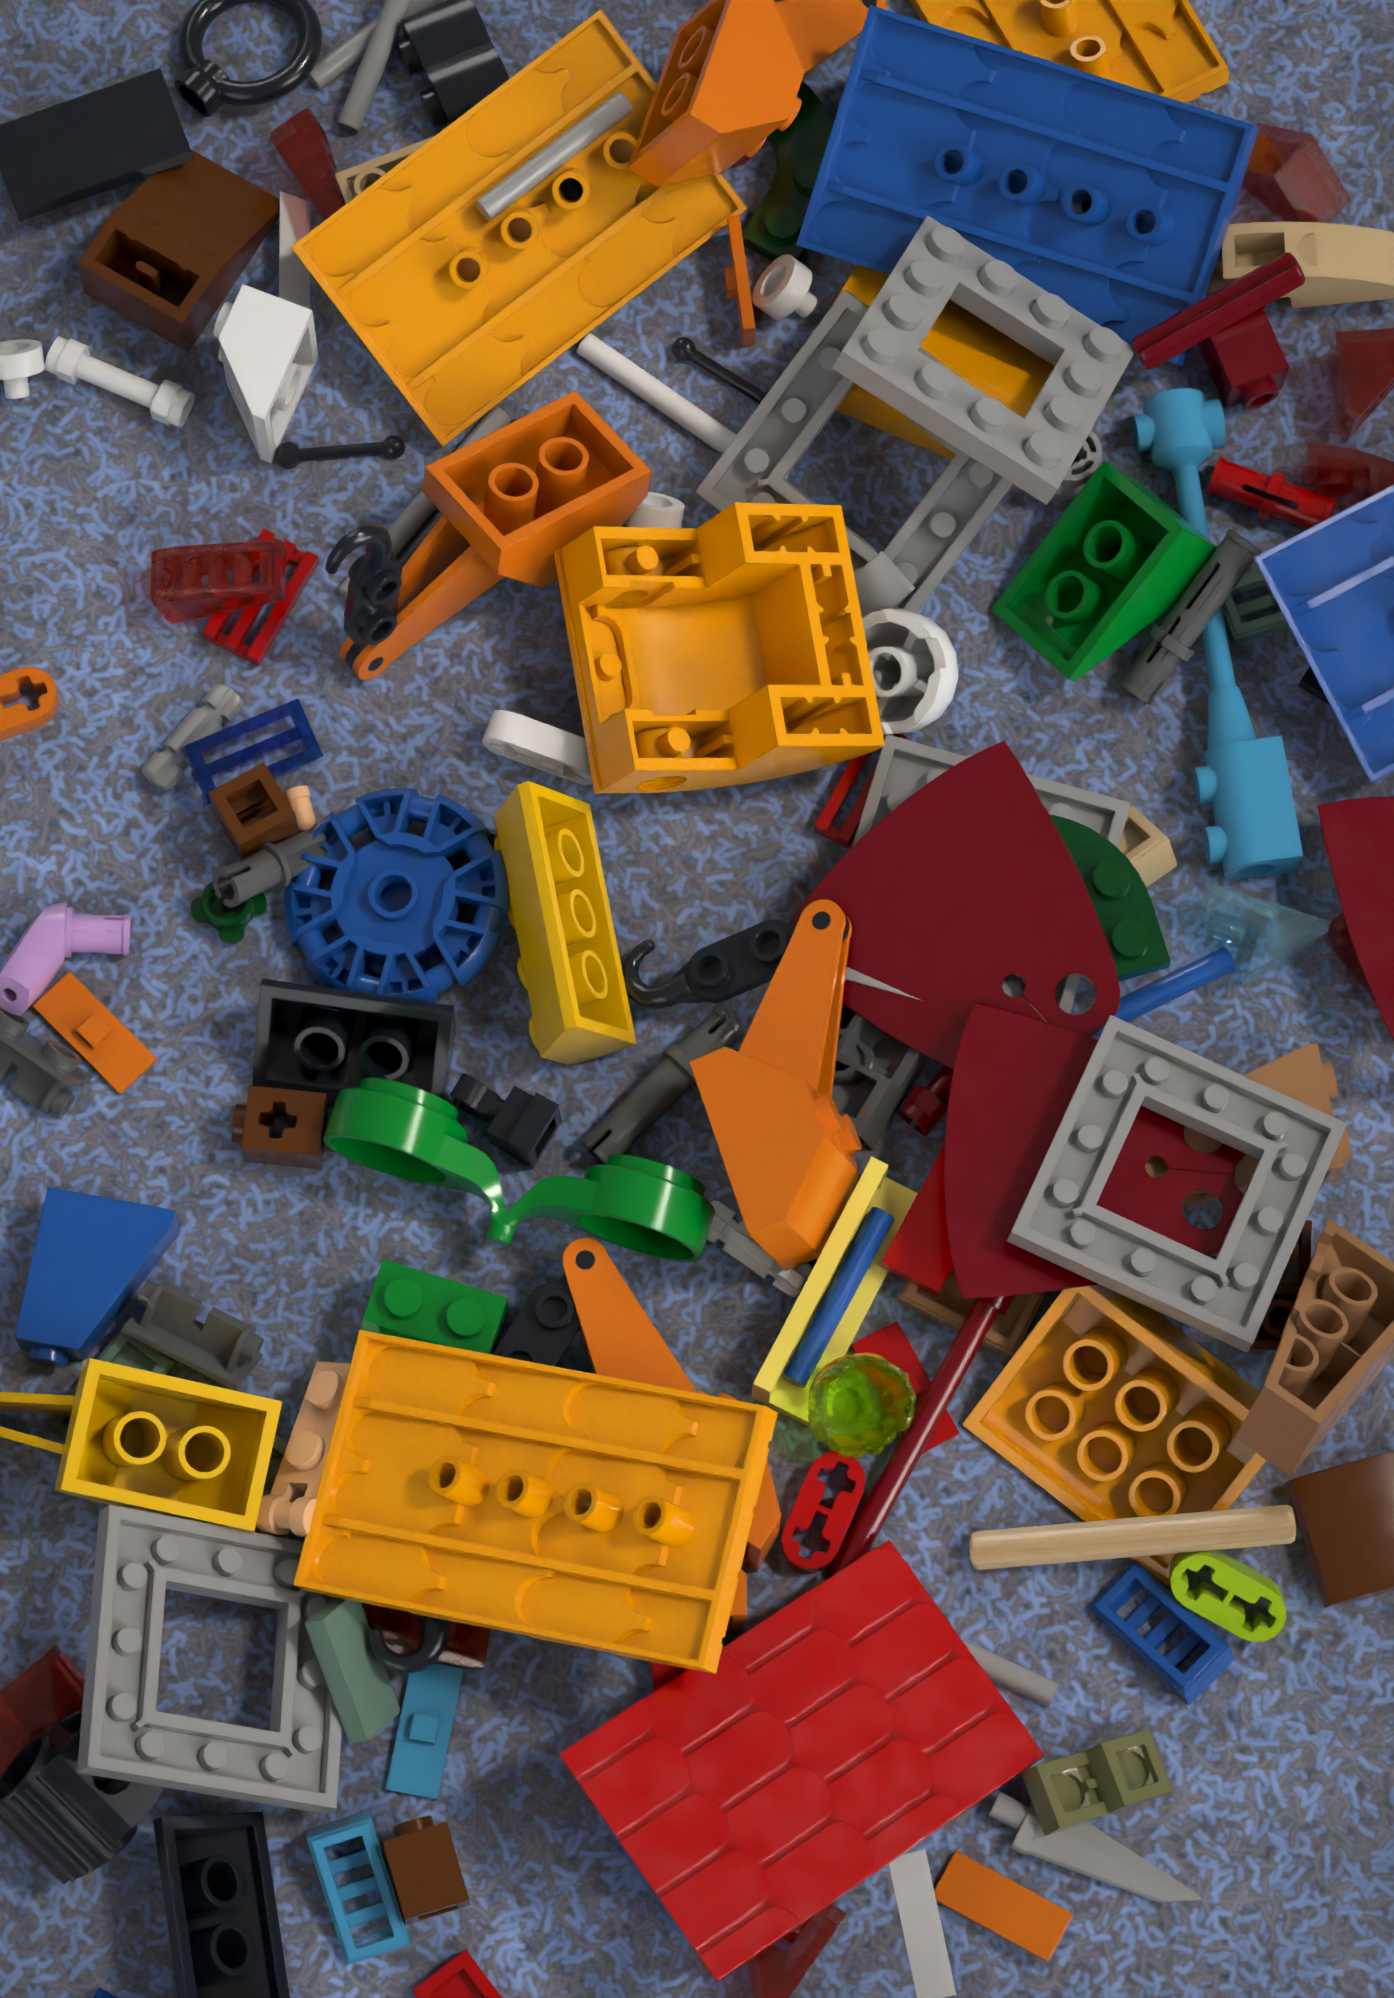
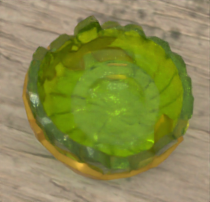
M874 1353L849 1354L833 1360L823 1367L810 1386L808 1396L809 1424L817 1439L821 1440L832 1451H836L843 1456L862 1458L864 1454L877 1455L884 1450V1446L890 1444L895 1439L897 1432L908 1429L912 1423L911 1419L915 1412L916 1394L911 1386L908 1373L888 1362L881 1355Z

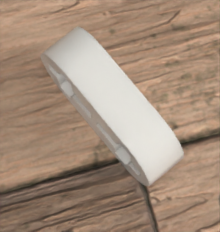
M495 710L482 739V743L487 749L495 754L581 785L592 784L585 738L514 712Z

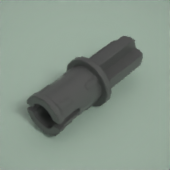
M306 830L276 845L270 842L261 844L258 850L251 856L215 870L212 882L216 895L220 899L234 892L233 895L225 898L223 902L224 905L232 908L269 889L277 892L287 888L291 878L298 876L312 864L301 859L303 853L318 857L325 856L327 850L321 844L324 841L327 842V837L324 833H321L312 840V833H310L312 830Z

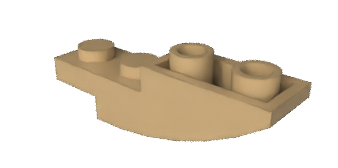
M1288 221L1229 224L1206 294L1208 296L1281 254L1290 252L1297 259L1305 276L1303 285L1282 296L1290 297L1292 308L1394 299V232L1355 225Z

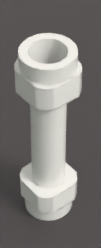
M60 336L57 337L46 357L45 371L55 374L58 379L75 385L78 378L132 400L150 408L152 419L166 425L172 424L181 428L194 404L195 394L183 389V386L167 379L159 386L91 357L88 346L73 339L67 340Z

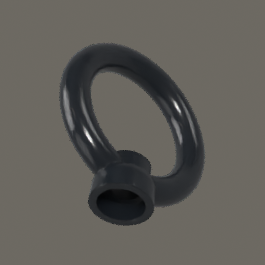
M199 0L185 17L180 29L178 53L184 73L175 81L176 90L183 100L204 117H210L222 103L240 106L258 105L287 95L304 82L318 61L322 46V29L316 11L308 0ZM257 2L273 5L286 12L296 25L298 43L291 59L276 73L255 81H236L229 79L227 74L211 60H205L202 51L205 32L212 21L227 9L240 4Z

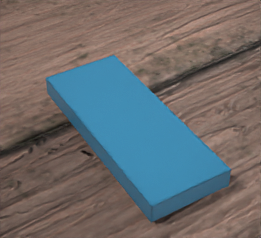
M433 1664L421 1672L409 1673L386 1785L387 1791L438 1800L464 1669Z

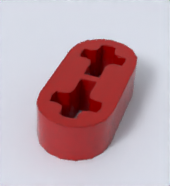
M838 1451L825 1453L813 1462L783 1530L781 1549L788 1564L799 1572L817 1573L831 1566L842 1546L861 1501L866 1482L864 1469L858 1460L848 1453ZM836 1466L843 1467L848 1470L846 1481L854 1486L851 1493L840 1491L832 1509L821 1506L820 1503L825 1493L826 1484L817 1479L818 1475L821 1472L832 1474ZM816 1515L826 1519L821 1534V1541L829 1545V1549L826 1553L815 1551L810 1559H806L799 1555L800 1544L793 1540L792 1536L795 1532L806 1534Z

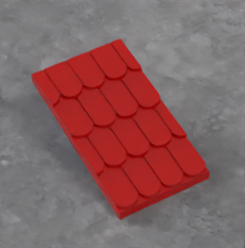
M890 1539L724 1646L721 1651L716 1674L692 1669L686 1670L646 1698H642L559 1753L561 1759L598 1810L611 1836L680 1935L684 1934L717 1983L1045 1756Z

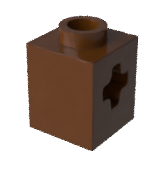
M264 762L208 792L214 817L240 860L254 854L263 843L270 842L276 845L299 834L296 815Z
M249 1085L247 1105L236 1104L232 1124V1142L242 1143L241 1149L245 1162L322 1170L325 1148L323 1137L329 1116L327 1094ZM277 1116H287L291 1128L283 1130L282 1138H271L268 1127L275 1125Z
M424 1816L394 1826L395 1837L382 1842L406 1924L408 1925L470 1906L471 1903L447 1822L434 1825L431 1816Z

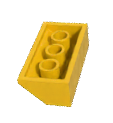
M531 781L518 784L494 814L498 834L494 842V848L501 851L507 874L510 895V907L507 916L511 925L516 930L521 954L517 962V969L520 980L528 991L532 1017L529 1021V1032L532 1042L539 1051L541 1058L566 1065L581 1063L637 1045L590 804Z

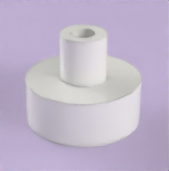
M786 254L778 257L759 277L753 290V304L774 320L783 319L793 311L801 317L808 316L817 304V297L809 292L812 283L811 270L792 255Z
M29 339L0 342V380H3L5 397L8 399H18L29 396L28 376L38 374L45 369L42 343Z
M648 492L647 497L623 525L627 527L681 528L685 505L673 497Z

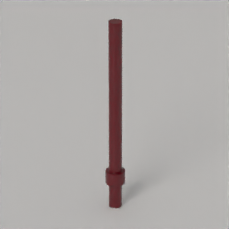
M1015 1295L973 1299L975 1301L832 1563L827 1573L828 1576L832 1577L869 1552L997 1314L1005 1315Z

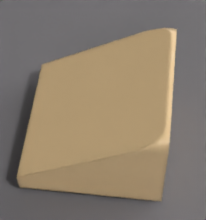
M1134 806L1130 807L1118 849L1129 859L1145 886L1148 887L1177 866V862L1169 838Z

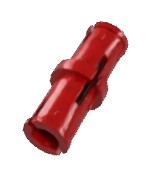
M1219 457L1206 492V494H1214L1258 511L1257 518L1269 522L1272 516L1306 529L1330 518L1337 501L1335 498H1328L1286 482L1285 474L1274 471L1272 476L1227 461L1223 457ZM1249 485L1298 504V508L1249 491L1245 486Z

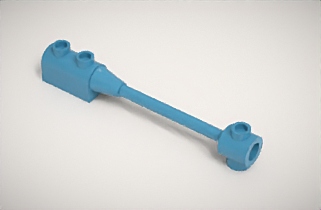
M1178 388L1159 392L1143 402V415L1132 416V435L1135 450L1137 453L1150 451L1152 464L1155 467L1173 472L1180 516L1210 540L1198 467L1213 456V449L1225 447V421L1220 400H1204L1203 393L1193 388ZM1221 606L1201 633L1211 691L1208 694L1207 751L1203 754L1205 766L1193 767L1192 772L1196 802L1198 805L1212 803L1215 826L1203 828L1205 857L1208 865L1222 863L1224 877L1231 880L1296 872L1301 862L1303 851L1282 735L1265 738L1256 737L1240 688L1235 684Z

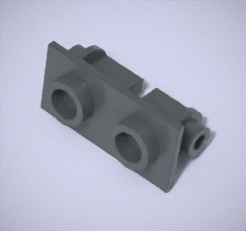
M0 1008V1082L5 1080L15 1064L22 1070L10 1090L38 1108L45 1115L53 1111L62 1117L69 1110L75 1099V1095L70 1093L68 1089L89 1083L93 1076L78 1067L81 1059L71 1049L52 1040L47 1041L46 1044L26 1031L29 1023L24 1017L11 1014Z
M148 1280L144 1284L137 1298V1303L141 1306L124 1324L121 1330L122 1333L142 1342L147 1348L163 1353L200 1372L205 1378L222 1383L235 1391L263 1355L259 1351L263 1345L264 1338L254 1334L255 1326L246 1324L215 1307L209 1312L205 1324L195 1320L202 1301L170 1285L165 1280H162L159 1284Z

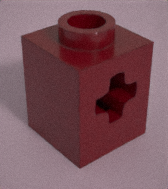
M1263 307L1198 343L1199 350L1225 409L1243 403L1245 409L1258 408L1271 402L1279 395L1278 390L1283 388L1289 365Z

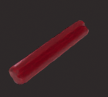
M1290 252L1281 254L1135 336L1132 340V345L1139 360L1146 369L1157 367L1300 287L1305 282L1303 270L1297 259Z

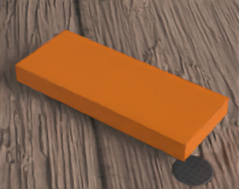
M740 215L727 216V241L731 267H724L727 300L736 299L742 347L755 346L756 327Z
M70 971L32 1005L120 1095L158 1061Z
M955 1851L934 1890L938 1903L1047 1963L1052 1958L1074 1917L1073 1913L958 1851Z

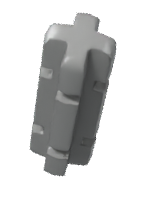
M225 684L214 685L201 700L204 706L198 709L194 708L162 744L165 750L160 753L155 752L142 768V773L153 786L161 791L172 790L185 775L182 769L185 766L187 767V765L192 767L223 732L222 723L226 721L230 723L243 709L244 702L233 689Z

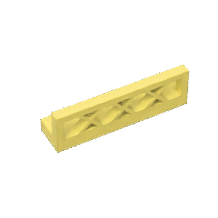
M872 1156L752 1387L751 1397L808 1427L842 1361L837 1362L829 1369L828 1373L825 1374L824 1372L820 1377L812 1403H809L808 1400L810 1386L816 1375L826 1364L847 1354L889 1272L881 1267V1262L918 1194L887 1178L889 1165ZM872 1207L880 1208L892 1215L895 1220L805 1388L797 1387L786 1381L782 1374Z

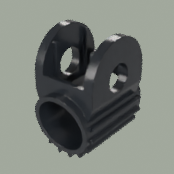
M82 1708L64 1716L46 1734L41 1732L31 1738L14 1756L0 1776V1822L63 1885L68 1880L74 1882L77 1878L94 1871L120 1852L133 1838L137 1831L136 1824L155 1805L163 1789L160 1786L106 1777L93 1779L92 1775L77 1773Z

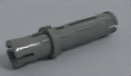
M1229 528L1224 539L1191 581L1186 591L1161 625L1154 623L1147 633L1151 636L1150 640L1123 677L1119 678L1118 683L1136 697L1151 705L1154 701L1153 698L1181 660L1188 662L1195 651L1191 648L1255 561L1254 557L1261 554L1262 551Z
M715 1006L712 1009V1013L679 1045L671 1043L663 1051L666 1058L587 1136L580 1140L583 1146L595 1158L597 1156L600 1158L599 1162L602 1165H605L609 1155H623L692 1085L698 1088L689 1063L690 1061L722 1047L731 1048L738 1040L745 1036L744 1031L730 1016L726 1019V1012L723 1009Z

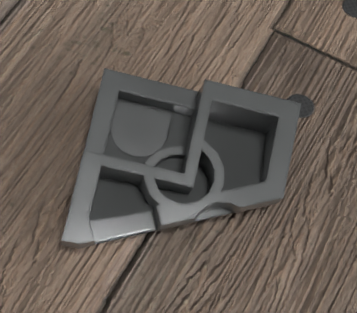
M842 1003L832 1099L840 1116L848 1114L859 1136L860 1143L873 1150L929 1057L890 1036Z

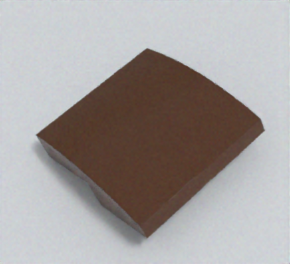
M1394 1451L1334 1466L1287 1481L1286 1485L1325 1608L1373 1597L1394 1589Z

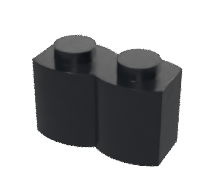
M447 0L401 19L403 39L396 42V48L407 74L411 76L419 73L427 88L419 92L426 115L433 127L443 123L446 128L510 79L497 50L490 40L473 0Z

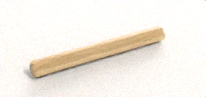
M1276 1505L975 1531L971 1534L969 1552L973 1567L977 1570L1282 1545L1291 1544L1295 1541L1296 1522L1291 1506Z

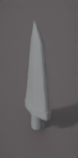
M1000 1791L989 1810L988 1816L1017 1830L1010 1848L1023 1855L1027 1853L1158 1903L1202 1899L1196 1892L1088 1822L1045 1836L1032 1801H1030L1028 1806Z

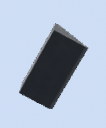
M161 68L0 124V177L20 222L194 160Z
M262 978L259 992L252 1086L326 1093L329 1106L334 1107L340 1091L346 1088H358L362 1078L373 1077L404 1083L445 1100L457 1029L454 1006Z
M263 1811L172 1816L153 1819L178 1998H290Z

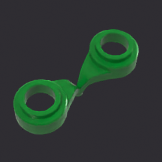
M373 1077L362 1078L358 1088H346L338 1093L323 1137L324 1143L331 1150L359 1165L415 1183L465 1191L479 1196L488 1204L491 1210L489 1227L485 1238L493 1243L509 1246L514 1232L522 1221L531 1217H548L587 1232L608 1243L659 1259L676 1262H696L702 1256L715 1215V1209L703 1197L706 1190L705 1186L694 1177L678 1169L636 1156L609 1155L605 1165H594L587 1168L583 1179L559 1175L542 1179L506 1212L495 1164L484 1152L466 1143L467 1132L456 1121L458 1110L453 1105L422 1089L388 1079Z

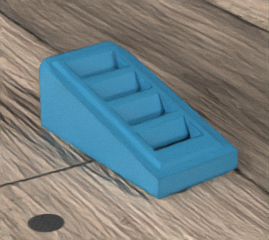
M365 1810L308 1829L306 1839L346 1964L350 1965L411 1945L371 1811ZM362 1836L365 1848L332 1859L329 1858L327 1847ZM371 1863L374 1874L339 1886L337 1885L334 1874ZM379 1889L382 1901L347 1913L345 1912L342 1901ZM386 1915L388 1916L390 1928L355 1940L353 1939L350 1927ZM384 1936L357 1946L354 1942L357 1940Z

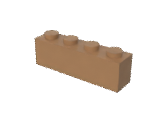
M1330 1218L1327 1219L1322 1229L1260 1394L1235 1437L1289 1476L1292 1475L1394 1357V1262Z

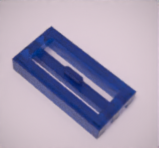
M299 698L180 748L185 760L188 759L192 768L190 772L195 783L198 782L202 792L201 798L205 806L211 804L208 792L217 788L211 776L301 739L305 750L268 765L267 768L273 778L323 757ZM291 716L295 728L211 763H205L201 753Z

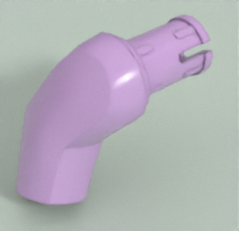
M67 902L46 907L25 930L0 969V1008L11 1014L21 1016L47 989L64 965L65 958H71L72 952L123 954L124 956H129L131 915L73 913V907H67Z

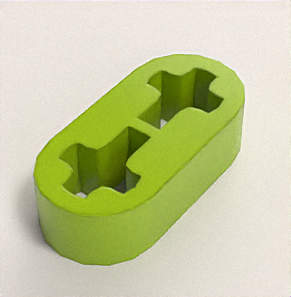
M1220 1550L1177 1553L1173 1557L1169 1567L1171 1590L1176 1600L1184 1607L1234 1635L1251 1642L1267 1641L1275 1637L1283 1629L1286 1621L1284 1595L1280 1587L1270 1578ZM1203 1565L1210 1566L1211 1580L1216 1585L1222 1587V1590L1220 1591L1205 1582L1198 1584L1195 1589L1189 1588L1188 1575L1185 1570L1188 1568L1191 1571L1198 1572ZM1234 1595L1253 1604L1260 1597L1267 1598L1270 1615L1267 1617L1263 1614H1257L1252 1621L1245 1619L1244 1605L1233 1598Z

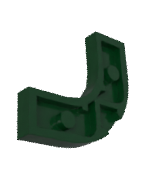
M803 80L797 93V97L802 100L797 116L784 131L776 129L767 136L776 153L777 171L769 191L742 233L743 243L746 248L771 261L786 254L792 255L798 261H801L807 251L806 248L797 246L796 243L833 127L822 102Z
M1050 815L1089 893L1112 953L1119 982L1169 968L1170 957L1151 898L1143 880L1129 859L1114 844L1091 828L1067 818Z

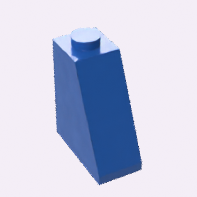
M47 1188L14 1337L21 1350L29 1351L28 1360L44 1366L65 1368L68 1358L80 1361L87 1359L178 1236L180 1221L176 1210L57 1188Z

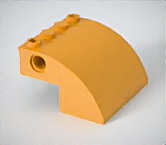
M735 502L696 529L593 526L562 549L554 551L594 794L679 792L748 784L819 769L874 752L885 746L841 505Z

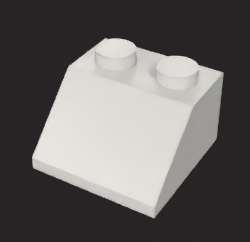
M242 284L234 304L226 301L222 306L215 323L214 337H217L219 340L220 350L218 359L223 362L228 388L259 458L272 463L276 450L284 437L319 357L313 312L306 307Z

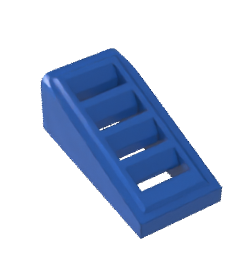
M1136 1561L1090 1606L1091 1611L1188 1705L1234 1660L1230 1646L1192 1611L1177 1601L1171 1592ZM1143 1588L1150 1596L1124 1621L1116 1612ZM1162 1607L1169 1614L1144 1639L1136 1631ZM1182 1626L1188 1634L1164 1657L1157 1649ZM1200 1645L1203 1646L1207 1651L1182 1674L1177 1668Z

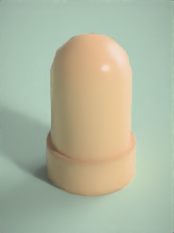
M297 786L286 790L283 794L296 815L299 832L312 830L316 825V819L308 786Z

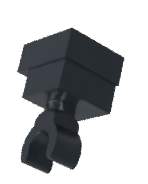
M463 1073L450 1093V1096L455 1098L452 1103L454 1106L472 1116L492 1122L486 1131L489 1143L510 1154L512 1158L531 1169L535 1167L562 1123L558 1104L537 1092L532 1096L515 1085L506 1100H503L496 1092L489 1089L483 1083Z

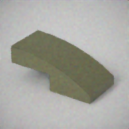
M1150 1729L1102 1742L1086 1751L1036 1765L1021 1773L1045 1836L1117 1813L1173 1791Z

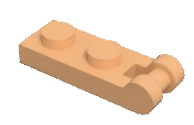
M316 1362L271 1493L264 1495L261 1499L256 1526L262 1533L284 1535L291 1530L300 1537H306V1534L309 1533L317 1500L316 1494L351 1363Z

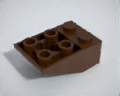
M193 150L191 152L194 160L150 175L112 212L77 263L85 294L187 352L190 351L278 220L280 214L279 198Z

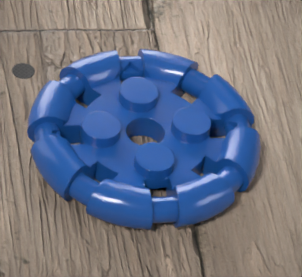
M394 788L375 791L354 798L357 803L356 805L337 816L332 811L310 832L312 833V840L321 833L325 834L327 842L324 841L321 846L327 850V853L324 857L303 853L301 859L312 864L298 876H295L293 883H290L285 890V920L291 944L294 947L301 948L307 959L304 963V968L323 987L432 1003L440 1001L437 994L458 982L463 987L471 981L487 964L501 940V936L496 932L501 916L508 915L510 907L508 880L502 853L500 850L494 851L487 839L490 835V830L475 814L458 802L439 794L436 799L419 796L417 789ZM413 820L427 823L423 838L406 833ZM370 826L377 840L365 845L356 852L349 838ZM465 850L471 862L454 871L455 869L446 858L458 851ZM322 872L335 873L331 891L318 888ZM395 882H403L410 885L412 890L411 899L403 909L395 912L381 909L380 896L388 885ZM460 902L477 907L472 925L456 921ZM338 922L344 936L328 945L323 937L325 929ZM439 948L445 961L424 972L417 959L428 958ZM368 956L385 961L381 977L365 974Z

